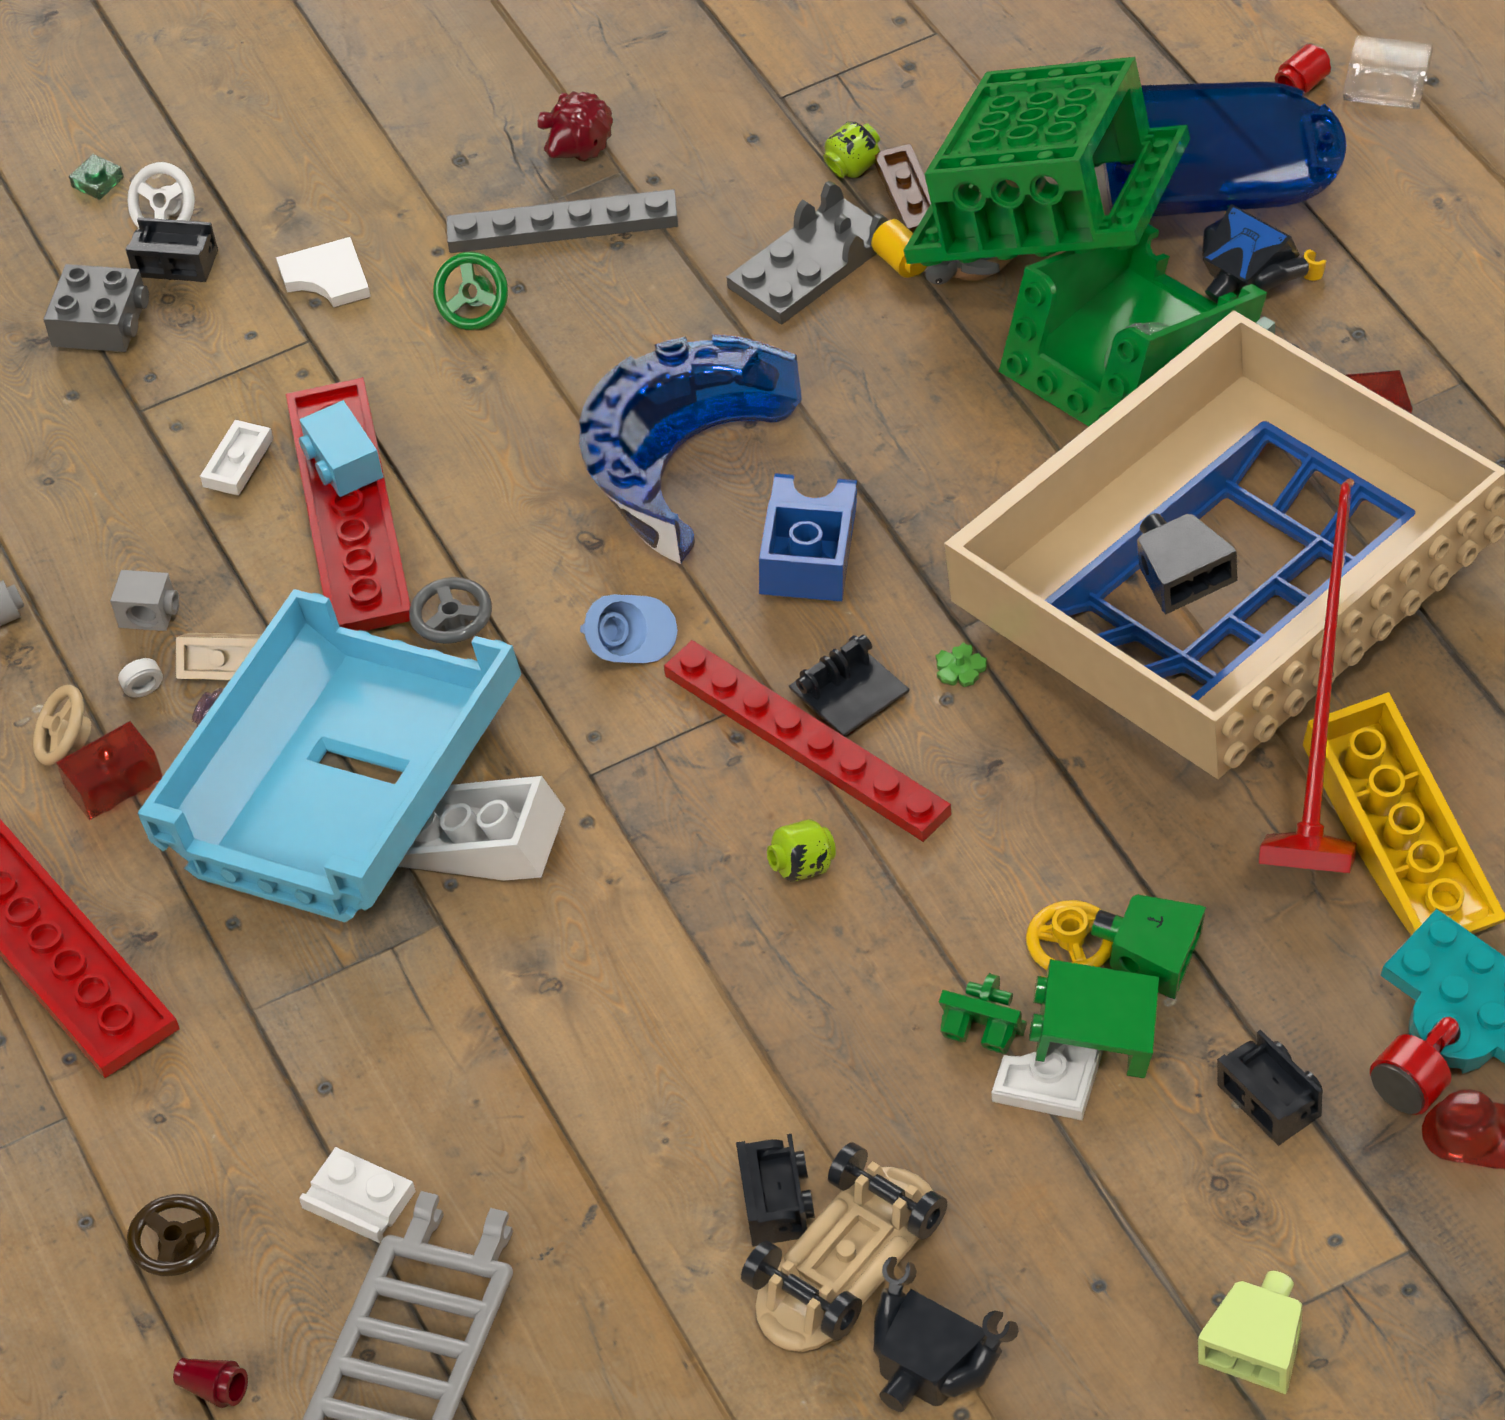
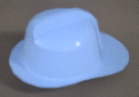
M613 594L602 596L592 603L586 613L585 623L580 626V632L585 634V639L593 653L603 660L621 663H649L660 660L674 646L678 631L675 616L666 604L656 598L637 595Z

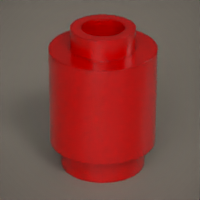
M1313 44L1304 45L1279 66L1278 73L1275 75V83L1278 89L1289 98L1305 95L1330 74V57L1319 46Z

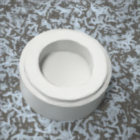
M142 658L129 663L121 670L118 676V681L124 693L129 697L146 696L155 691L163 680V674L155 660L150 658Z

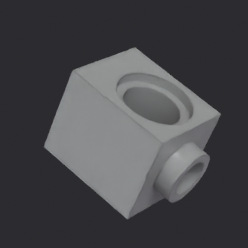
M121 570L110 602L119 628L167 631L171 615H176L179 608V594L177 590H173L169 573Z

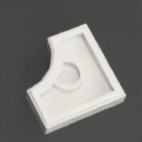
M350 237L276 257L287 292L301 290L316 292L326 297L333 307L371 297Z
M1050 1042L1044 1062L1035 1061L1036 1052L1023 1056L1003 1055L992 1090V1102L1083 1120L1103 1050Z

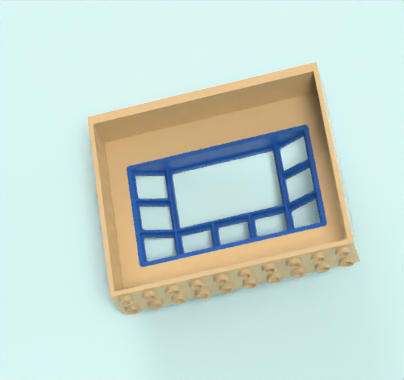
M1233 310L944 543L951 601L1216 779H1219L1231 768H1237L1245 760L1247 754L1257 745L1268 741L1274 735L1276 729L1288 718L1297 716L1303 710L1306 703L1317 694L1330 578L1310 595L1289 582L1319 557H1324L1332 562L1337 512L1320 535L1285 514L1312 474L1318 471L1340 485L1349 478L1354 480V485L1350 490L1349 519L1364 500L1398 519L1355 557L1347 552L1345 554V563L1341 574L1333 683L1335 678L1349 665L1357 664L1364 655V652L1378 640H1384L1391 633L1393 627L1403 618L1413 615L1419 609L1421 603L1433 592L1442 590L1449 579L1463 566L1467 567L1472 564L1478 553L1491 542H1497L1505 532V469ZM1267 443L1274 444L1302 461L1301 466L1272 506L1238 485ZM1228 498L1306 546L1184 651L1178 649L1103 600L1140 569L1137 539L1142 535L1140 531L1142 521L1150 514L1159 513L1167 523L1185 514H1193L1200 519L1219 502ZM1274 595H1278L1296 606L1265 634L1244 622ZM1092 611L1116 628L1095 634L1069 616ZM1228 634H1233L1250 645L1218 674L1197 661ZM1136 641L1164 659L1142 665L1116 648V646ZM1183 672L1204 686L1192 696H1189L1163 678Z

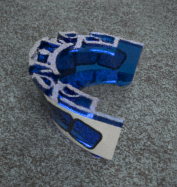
M712 334V340L687 342L685 336L654 344V351L637 359H634L632 356L627 357L613 367L596 384L583 406L579 419V447L582 460L592 479L639 537L656 552L681 564L695 543L692 528L679 519L678 514L671 511L661 491L662 475L673 453L694 435L720 424L736 421H765L772 423L782 421L790 416L802 400L796 354L759 341L731 335Z

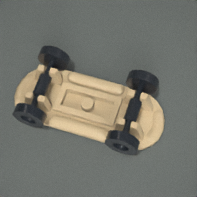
M854 1142L845 1145L834 1158L828 1172V1182L842 1191L831 1201L783 1258L782 1250L769 1241H763L753 1249L743 1266L741 1280L753 1289L759 1290L755 1306L757 1321L763 1334L774 1345L796 1352L818 1349L832 1340L839 1341L844 1338L855 1325L863 1304L885 1280L882 1273L884 1262L889 1257H897L898 1264L919 1239L924 1240L931 1236L940 1225L946 1213L947 1199L933 1191L930 1185L919 1175L906 1169L881 1167L872 1161L867 1170L864 1171L868 1158L867 1150Z

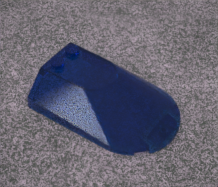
M1273 82L1141 85L1150 128L1188 125L1190 141L1152 217L1227 211L1231 204L1242 210L1297 204L1325 190L1336 179L1343 166L1346 154V136L1339 119L1326 104L1319 106L1304 97L1305 91ZM1120 162L1103 164L1110 211L1135 163L1130 165H1123Z

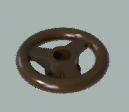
M172 1194L157 1198L145 1205L131 1221L127 1232L128 1252L132 1260L148 1273L158 1276H176L187 1273L204 1263L214 1251L219 1239V1221L214 1210L205 1201L195 1196ZM171 1208H185L194 1211L200 1217L185 1223L178 1221L168 1222L158 1213ZM145 1225L154 1230L159 1237V1255L157 1260L149 1257L141 1246V1234ZM205 1232L204 1240L198 1248L195 1238Z

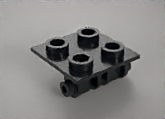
M853 635L849 638L848 643L840 647V651L837 649L831 650L829 657L823 656L819 659V663L808 670H802L800 678L789 685V688L844 737L909 692V688L868 653L872 649V644L865 635L859 637Z

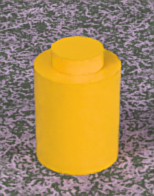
M892 219L884 222L875 231L871 240L872 249L902 277L910 278L921 274L927 266H923L921 263L907 264L904 254V248L913 233L899 220Z

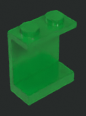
M1050 959L1046 976H1037L1034 989L1033 1003L1041 1004L1040 1014H1033L1029 1034V1041L1037 1042L1035 1061L1044 1062L1049 1043L1054 1042L1127 1054V1076L1145 1078L1153 1055L1159 977Z

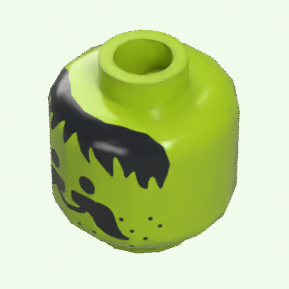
M848 121L826 140L824 160L828 167L840 178L845 176L858 178L875 163V155L880 152L877 144L880 142V137L869 124L865 123L862 126L857 122Z
M812 819L777 828L772 836L771 845L767 847V859L770 867L774 871H779L782 877L790 882L826 873L831 865V860H834L836 855L835 842L828 828L822 827Z

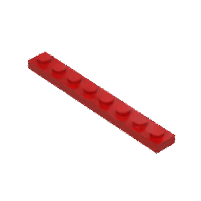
M691 640L664 665V672L667 678L922 842L952 815L950 803L695 641Z

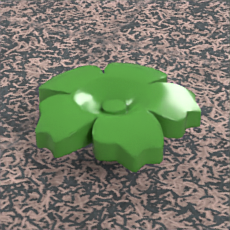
M964 642L960 646L953 647L952 654L941 650L939 654L935 655L937 669L939 670L937 678L945 684L956 685L959 679V683L963 687L974 685L975 681L979 679V673L987 669V658L981 657L979 653L973 654L972 645H967Z

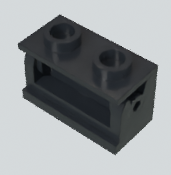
M138 217L139 229L135 230L130 244H127L125 249L131 269H139L141 278L207 282L218 252L211 222Z
M1262 1030L1257 1032V1044L1254 1041H1248L1227 1056L1224 1054L1217 1059V1085L1278 1146L1322 1116L1323 1089L1318 1079L1311 1072H1304L1292 1061L1285 1046L1278 1041L1273 1042Z
M787 1134L789 1147L784 1148L783 1141L777 1139L746 1144L745 1141L736 1142L752 1247L757 1246L763 1241L778 1243L797 1240L807 1230L806 1219L815 1218L811 1190L801 1191L799 1181L800 1179L808 1178L804 1150L794 1151L792 1134Z

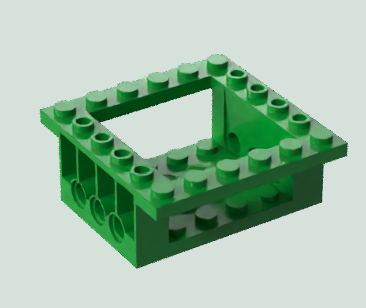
M1136 57L987 71L924 173L931 205L904 248L907 264L921 263L923 266H933L942 261L951 260L971 263L980 258L988 257L1008 260L1025 254L1046 257L1061 251H1074L1075 253L1083 254L1098 248L1112 247L1118 251L1130 249L1138 245L1190 141L1188 125L1150 128ZM1109 162H1120L1123 165L1135 163L1109 215H1104L1095 167ZM1044 177H1051L1057 184L1049 183ZM1006 180L1013 181L1019 188L1010 186Z

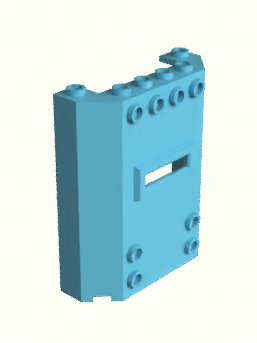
M293 589L137 813L149 841L162 851H165L168 846L188 861L184 869L197 879L338 921L347 922L354 917L358 910L363 909L365 911L373 906L521 676L513 645H509L501 640H489L475 636L471 643L477 661L443 654L435 649L428 650L412 646L401 640H389L371 635L366 631H355L340 627L329 598L319 593L311 594ZM328 751L403 773L397 782L392 784L320 764V761Z

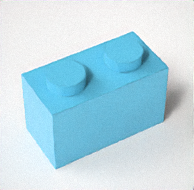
M344 400L300 419L304 435L299 438L302 451L308 460L312 458L316 460V470L323 484L331 483L339 497L384 478L377 449Z

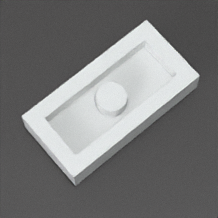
M235 420L200 475L203 487L239 496L273 441L271 428Z

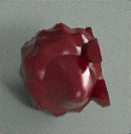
M572 91L570 94L561 93L557 104L551 112H540L537 120L539 129L551 128L544 151L553 159L576 158L579 161L585 162L589 158L598 157L599 151L605 149L607 140L611 137V126L613 123L611 108L607 106L605 101L600 100L596 94L583 91L580 93Z

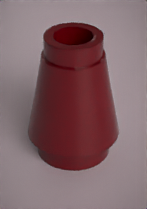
M182 1358L175 1366L173 1381L175 1385L183 1387L185 1390L217 1407L225 1408L228 1405L235 1406L241 1402L247 1390L248 1375L246 1370L240 1368L236 1361Z

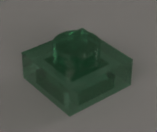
M94 154L69 175L72 188L98 200H101L124 178L121 166Z

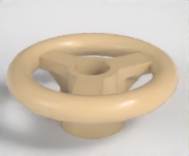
M67 684L57 688L49 696L38 716L33 736V749L35 757L43 765L51 766L59 763L69 753L71 748H82L90 735L91 721L88 717L83 716V696L80 690L73 685ZM69 697L62 710L53 716L58 705L65 698ZM48 729L49 734L51 736L50 753H48L46 749V735Z

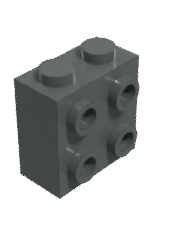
M65 264L43 319L52 347L126 352L131 337H135L137 334L138 319L141 311L146 309L148 305L149 290L147 286L143 285L139 269Z

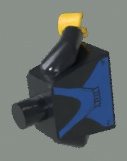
M1232 204L1225 211L1223 218L1204 229L1203 261L1209 273L1214 277L1205 293L1216 303H1218L1220 296L1230 292L1234 293L1235 290L1241 292L1242 287L1250 284L1264 291H1269L1283 283L1300 277L1311 281L1319 280L1323 277L1326 260L1315 262L1316 252L1311 249L1306 250L1303 257H1299L1298 249L1290 235Z

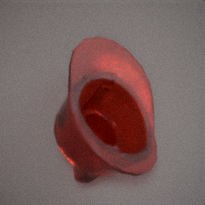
M1472 1089L1453 1092L1426 1114L1422 1124L1423 1141L1429 1151L1440 1159L1493 1169H1505V1104L1493 1102L1491 1098L1482 1092Z

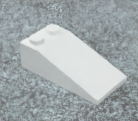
M542 776L450 785L398 867L503 881L541 878L564 815L565 807Z

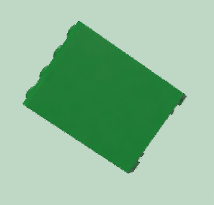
M1148 224L1138 245L1130 249L1118 251L1112 247L1098 248L1083 254L1065 251L1026 266L999 372L1089 427L1233 310L1256 323L1260 319L1267 292L1250 284L1242 287L1238 298L1237 295L1230 292L1220 296L1217 304L1165 274L1170 256L1165 253L1156 256L1153 253L1151 241L1158 237L1159 230Z

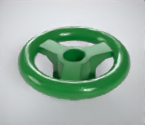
M463 252L452 256L440 267L434 280L433 297L438 311L447 322L460 329L478 330L489 326L502 314L507 303L508 284L502 269L493 259L478 252ZM473 264L480 265L490 272L496 284V295L493 294V286L488 278L482 275H475ZM460 266L463 282L459 286V293L447 302L445 297L447 278L455 268ZM471 284H474L477 288V294L474 298L469 294ZM467 304L470 306H483L487 304L492 307L486 314L478 318H464L455 313L463 305Z

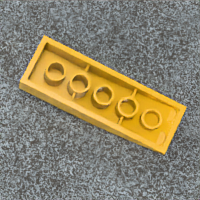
M1387 692L1329 713L1323 787L1352 842L1357 843L1356 849L1410 935L1436 909L1472 934L1505 922V913L1390 693ZM1314 719L1308 721L1302 744L1308 757L1310 755Z

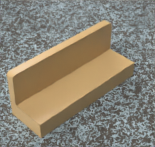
M187 633L177 636L176 678L231 680L262 634Z

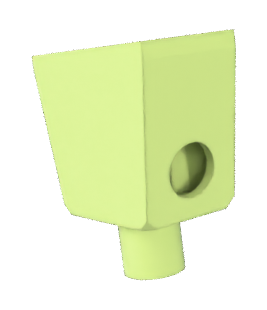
M1269 1271L1261 1287L1244 1281L1236 1282L1198 1337V1363L1286 1394L1289 1388L1302 1327V1303L1289 1297L1294 1286L1293 1280L1282 1272Z

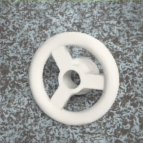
M156 162L145 166L135 175L129 187L127 201L130 216L138 228V217L144 218L139 207V194L150 200V205L155 210L154 219H169V216L179 215L176 220L190 221L195 203L194 190L189 178L180 168L170 163ZM155 174H167L177 182L171 186H163L157 189L145 181Z

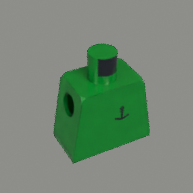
M1137 894L1132 896L1124 917L1099 909L1092 926L1091 935L1113 942L1110 966L1113 970L1159 977L1158 992L1175 999L1201 937L1206 907Z

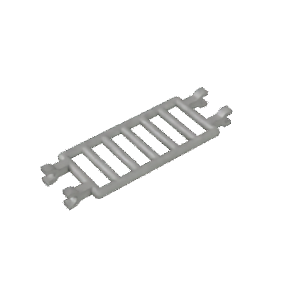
M424 1191L420 1192L415 1204L413 1218L404 1238L387 1235L382 1239L302 1420H323L324 1417L337 1420H416L334 1399V1394L343 1375L440 1400L432 1420H453L513 1276V1268L507 1263L498 1261L502 1249L507 1246L513 1233L512 1227L506 1226L509 1219L508 1212L490 1208L485 1220L483 1235L474 1255L428 1244L433 1231L438 1228L444 1214L442 1210L436 1209L439 1203L438 1195ZM395 1256H400L491 1280L481 1301L386 1276ZM378 1295L473 1318L474 1320L465 1341L371 1318L369 1315ZM360 1335L457 1360L448 1382L352 1358L351 1356Z

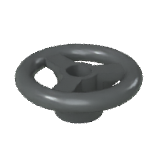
M461 577L443 578L429 583L415 595L410 605L409 619L414 630L423 638L436 643H457L473 637L485 627L491 616L492 602L484 587L475 581ZM451 590H464L471 593L477 598L479 606L462 605L459 600L453 599ZM438 594L441 602L438 606V612L427 622H424L422 619V608L429 598Z

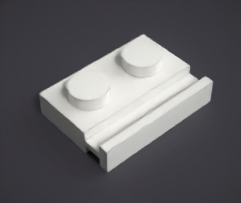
M335 1147L310 1182L311 1187L306 1194L302 1193L299 1200L303 1209L380 1243L386 1228L394 1224L416 1191L413 1181Z

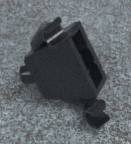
M889 1257L884 1262L882 1268L883 1277L889 1282V1287L882 1290L874 1320L873 1350L879 1358L880 1373L888 1380V1383L879 1394L881 1400L892 1410L903 1412L914 1396L932 1406H940L949 1397H957L983 1386L1002 1353L999 1347L1000 1344L1013 1341L1017 1337L1019 1332L1017 1323L1008 1321L1004 1330L998 1334L997 1325L1003 1317V1312L996 1310L989 1312L984 1317L982 1327L913 1289H910L907 1295L902 1292L903 1287L914 1281L917 1273L916 1267L913 1263L908 1262L904 1276L901 1279H897L894 1275L897 1257Z

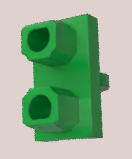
M989 973L983 985L971 981L968 982L966 994L978 997L979 999L942 990L939 1004L944 1012L940 1032L945 1038L966 1042L972 1022L982 1024L986 1028L981 1045L990 1051L1006 1054L1015 1035L1024 1036L1027 1022L1021 1020V1011L995 1004L1000 1003L1010 1006L1013 999V993L1000 990V976Z

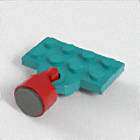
M1436 909L1382 968L1380 976L1416 1002L1409 1018L1408 1034L1397 1036L1370 1066L1372 1084L1383 1100L1401 1112L1415 1115L1426 1112L1450 1085L1452 1076L1449 1067L1459 1068L1463 1074L1480 1068L1493 1056L1505 1064V956Z

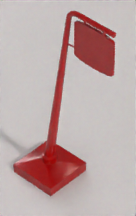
M1351 478L1344 481L1340 488L1302 821L1297 823L1296 832L1267 834L1260 845L1259 864L1350 873L1355 862L1357 843L1323 835L1324 825L1320 823L1341 574L1346 554L1351 501L1350 490L1354 485V480Z

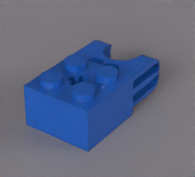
M775 473L759 556V594L831 601L843 600L857 506V480L838 479L836 487L830 494L821 498H810L803 496L795 489L794 475Z

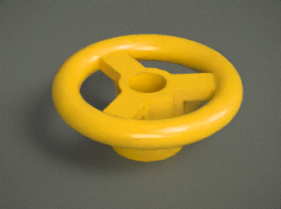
M1066 900L1053 903L1040 910L1032 918L1026 932L1027 949L1034 961L1047 970L1050 959L1056 960L1047 955L1042 949L1040 940L1056 942L1061 948L1068 950L1071 963L1095 967L1102 966L1111 956L1113 942L1103 939L1098 951L1088 959H1086L1082 948L1085 937L1092 930L1095 917L1100 908L1083 901ZM1052 919V924L1045 925L1049 920Z

